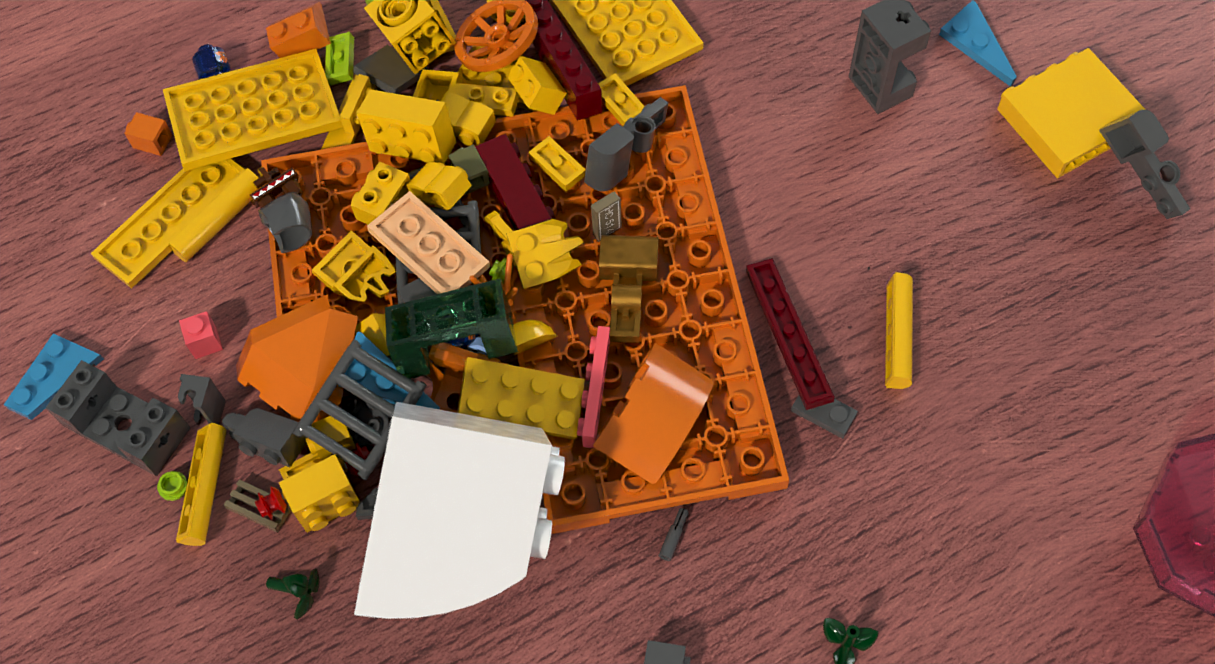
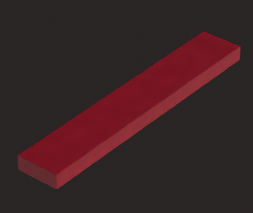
M773 258L746 265L748 277L805 409L809 410L834 402V394Z

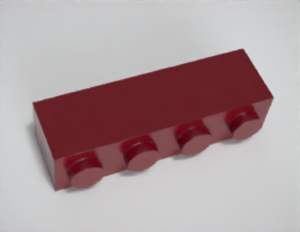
M506 133L475 146L487 168L490 184L514 230L555 219L549 205L545 207L542 202L544 197L539 185H533L530 180L532 174L527 163H521L519 159L521 154L515 142L510 143Z

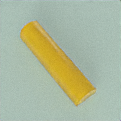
M245 169L169 241L174 254L187 263L252 201L250 194L258 190L253 182L259 177L250 169Z
M895 272L886 285L885 386L886 388L904 389L912 385L913 278L908 274Z
M211 422L197 431L176 543L190 546H202L206 543L227 431L221 425Z

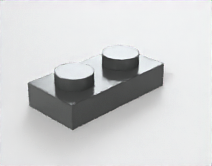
M798 395L791 408V412L844 439L858 413L857 410L836 399L832 403L806 410L800 395Z

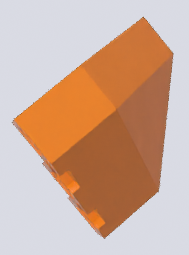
M327 294L251 329L236 364L237 381L245 387L251 384L260 391L259 397L275 410L284 409L291 415V420L299 422L347 347L354 340L358 316L352 315L351 311L342 306H330ZM337 385L328 400L339 406L344 388ZM321 410L314 422L330 415Z

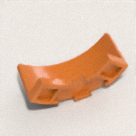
M654 343L627 387L629 390L624 396L627 401L625 403L621 400L618 402L599 431L593 447L649 483L655 484L676 455L697 420L714 384L713 380Z

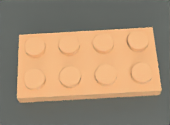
M410 191L367 225L368 232L447 304L472 283L469 279L471 275L478 278L490 268V262Z

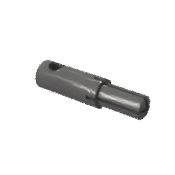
M684 508L679 509L658 556L661 559L671 561L682 535L683 526L689 514L688 510Z

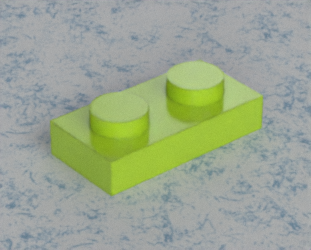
M350 32L329 37L331 44L326 46L325 75L328 84L334 85L353 80V35Z

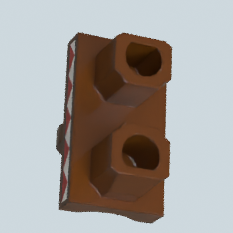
M262 166L258 169L261 177L253 182L258 190L250 194L251 202L257 209L276 199L275 196L281 192H284V194L295 192L302 196V189L298 183L297 173L293 168L281 174L277 167L267 172Z

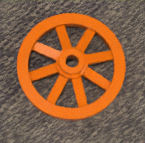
M493 0L482 5L471 13L460 26L455 37L456 44H454L456 56L466 68L476 72H489L507 66L519 58L533 42L538 30L537 15L531 5L525 0ZM506 10H516L506 27ZM497 13L496 25L491 27L484 21L489 16ZM525 15L526 23L521 27L517 28L523 16ZM477 26L485 32L484 37H471L470 35ZM467 46L482 47L467 54ZM489 54V56H488L487 58H485V59H479V58H481V57L486 56V55Z

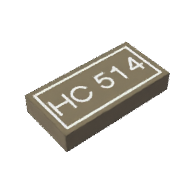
M616 192L608 194L591 205L593 235L598 242L601 241V235H611L622 228L621 198Z

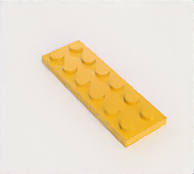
M232 159L187 171L181 169L103 241L91 255L132 289L172 251L169 241L245 169Z

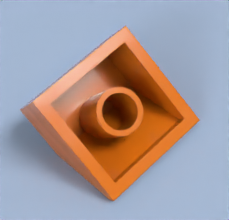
M320 2L277 20L266 27L270 49L279 58L312 49L318 50L331 44Z

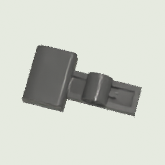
M661 97L652 104H647L636 117L629 118L623 127L616 123L589 145L584 182L597 191H608L627 177L632 150L644 153L651 149L655 129L665 122L668 102Z
M1139 110L1108 123L1099 130L1120 163L1129 162L1139 176L1143 188L1150 193L1156 202L1158 211L1166 219L1181 216L1190 210L1189 205L1175 186L1180 179L1178 165L1168 160L1160 162L1154 153L1168 142L1169 137L1151 111Z

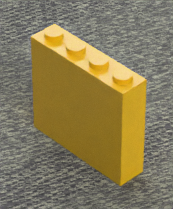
M1089 48L1080 53H1072L1065 61L1050 65L1037 76H1029L1022 84L1016 87L1011 86L1001 94V100L997 108L1057 179L1111 149L1099 131L1102 127L1139 110H1146Z

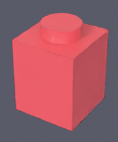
M207 311L179 320L185 345L195 359L223 350L217 327Z

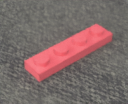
M598 326L597 337H591L590 354H594L593 363H587L586 381H590L589 391L583 390L581 404L582 408H586L585 418H579L577 436H582L583 447L595 448L593 444L597 437L610 348V327Z

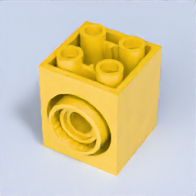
M373 0L364 7L365 11L414 74H417L456 44L449 31L426 0Z

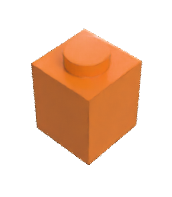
M138 112L135 113L133 119L127 124L124 133L134 149L162 156L173 136L165 120Z

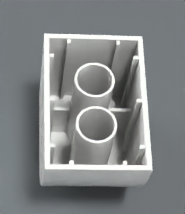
M396 402L354 615L388 619L419 618L462 609L493 597L526 577L530 557L545 559L551 539L552 520H547V508L540 507L542 493L559 494L564 473L565 457L559 456V447L551 445L543 429Z

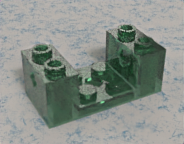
M501 278L385 307L387 349L396 370L409 379L430 374L428 346L465 338L478 333L481 336L488 359L518 352L512 311Z

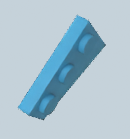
M52 334L8 397L4 406L19 415L33 420L46 409V406L81 360L90 365L94 364L97 366L104 359L96 352Z

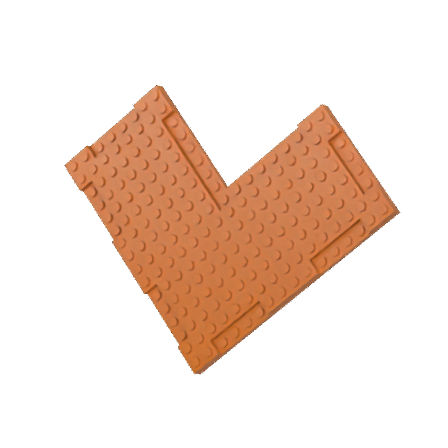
M686 85L634 94L644 106L649 103L652 104L660 97L667 101L666 119L663 124L655 129L651 149L644 153L632 150L627 177L608 191H597L584 182V177L566 192L529 158V151L550 136L586 169L589 145L616 123L621 125L603 103L601 114L578 121L569 106L559 107L555 115L537 111L514 115V117L497 118L484 140L486 142L506 133L510 143L515 142L521 154L519 158L521 163H527L531 171L532 178L530 180L533 185L538 184L543 193V204L545 207L548 205L551 207L556 220L567 223V229L563 233L564 238L579 236L584 244L570 253L572 258L579 260L581 266L560 278L523 289L519 274H517L513 287H517L518 292L511 298L513 304L510 306L515 316V319L511 321L512 325L530 319L542 321L550 326L557 335V337L518 353L519 367L585 379L584 390L589 391L590 381H586L587 363H593L594 354H590L591 337H597L598 326L610 327L613 280L599 278L600 241L598 242L593 235L591 205L608 194L616 192L621 198L622 228L611 235L658 237L657 281H642L639 343L610 342L597 435L620 400L624 403L627 401L624 398L629 390L627 387L654 343L706 375L714 382L707 401L689 434L655 484L649 483L600 450L583 447L582 436H577L576 439H569L546 434L551 445L559 447V456L565 457L564 473L559 494L542 493L544 505L547 508V520H552L551 534L610 523V519L726 496H728V500L788 488L789 476ZM455 137L457 142L450 154L460 148L469 146L463 144L458 137ZM367 142L261 160V165L267 172L276 167L281 174L290 168L295 170L298 183L302 189L301 197L307 202L311 214L312 236L304 246L297 250L281 253L276 238L268 229L277 317L328 294L330 306L339 305L351 311L352 315L358 316L357 324L373 313L391 314L399 336L419 333L406 306L398 305L396 273L390 277H381L390 291L388 295L380 298L367 290V299L365 302L334 293L312 274V269L352 230L370 247L375 246L383 253L396 270V257L368 232V224L356 220L351 208V201L355 193L360 192L366 183L368 173L375 169L379 161L406 173L426 165V162L371 152ZM449 157L444 164L445 166H451ZM490 184L469 194H464L460 199L464 205H468V201L475 200L478 202L481 255L490 262V268L483 273V276L497 292L504 289V284L500 285L497 282L492 284V276L488 274L495 261L501 262L504 258H507V254L501 244L504 240L493 234L492 226L489 223L487 224L484 218L495 210L500 214L504 222L513 231L515 230ZM281 192L280 194L275 196V198L284 195V192ZM452 217L444 221L454 231L463 227L458 217ZM512 263V265H513L512 272H513L514 270L517 271V268H516V267L514 266V264ZM414 273L408 274V284L419 277ZM484 293L483 300H474L473 297H468L471 303L490 301ZM493 307L475 308L476 315L466 321L473 323L500 318L502 315L500 311L495 312ZM581 407L580 418H585L586 408Z

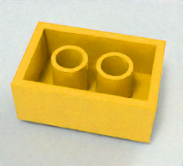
M370 89L356 112L371 152L414 159L426 163L441 162L445 164L449 157L448 155H450L457 142L446 102Z

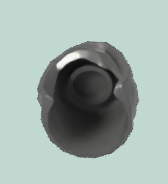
M288 192L258 210L261 223L276 238L281 253L297 250L310 240L312 236L311 214L307 202L299 194Z

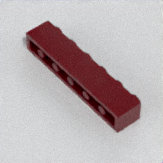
M525 0L531 5L538 18V30L532 44L541 60L547 64L567 92L564 99L578 121L601 114V87L547 0ZM525 15L520 21L521 25H524L526 23Z

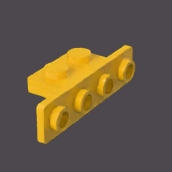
M354 75L338 110L343 128L329 131L321 150L354 143L361 127L356 112L370 89L377 90L378 88L370 82L369 76Z

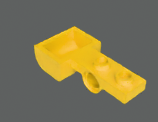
M422 69L413 97L441 101L445 93L450 92L460 95L469 101L478 102L494 110L495 115L514 117L520 98L515 88L464 84L459 72Z

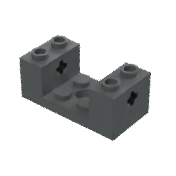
M882 0L861 12L848 77L877 114L913 97L917 80L914 73L908 70L901 61L926 49L931 34L928 23L918 16L912 4L906 0Z
M82 360L46 406V409L62 426L156 477L190 430V426L176 409L155 398H152L149 403L117 387L105 372ZM125 419L132 420L131 426L124 431L118 430L120 422Z

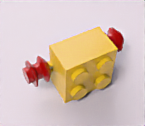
M356 443V450L353 453L366 460L370 454L366 445L360 448L358 443ZM334 454L280 481L281 492L279 489L271 486L270 494L263 496L261 493H258L259 500L255 501V504L263 518L268 516L270 520H273V512L279 510L283 514L286 513V500L293 514L307 533L311 530L318 531L326 527L329 521L339 516H348L356 510L360 500L345 472L348 471V468L351 474L359 476V471L346 462H339Z

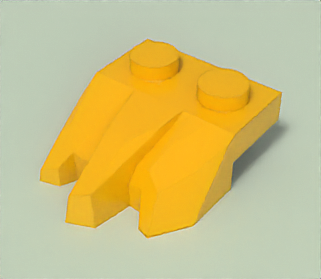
M551 219L506 233L523 289L560 278L581 266L579 260L572 258L570 253L584 244L579 236L564 238L563 233L567 229L566 222Z
M352 230L312 269V274L334 293L365 302L367 299V290L380 298L388 295L390 291L381 277H390L396 273L395 268L383 253L375 246L370 247Z

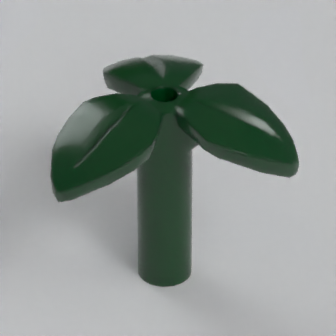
M317 568L312 569L309 579L303 574H291L282 579L269 577L266 581L268 589L290 593L300 598L294 614V618L297 620L303 617L313 605L314 599L311 593L318 592L320 584Z
M825 618L823 622V630L827 640L831 643L841 644V647L833 653L835 664H855L856 657L851 648L854 647L865 651L878 638L879 632L872 628H858L855 625H850L846 630L845 625L836 619Z

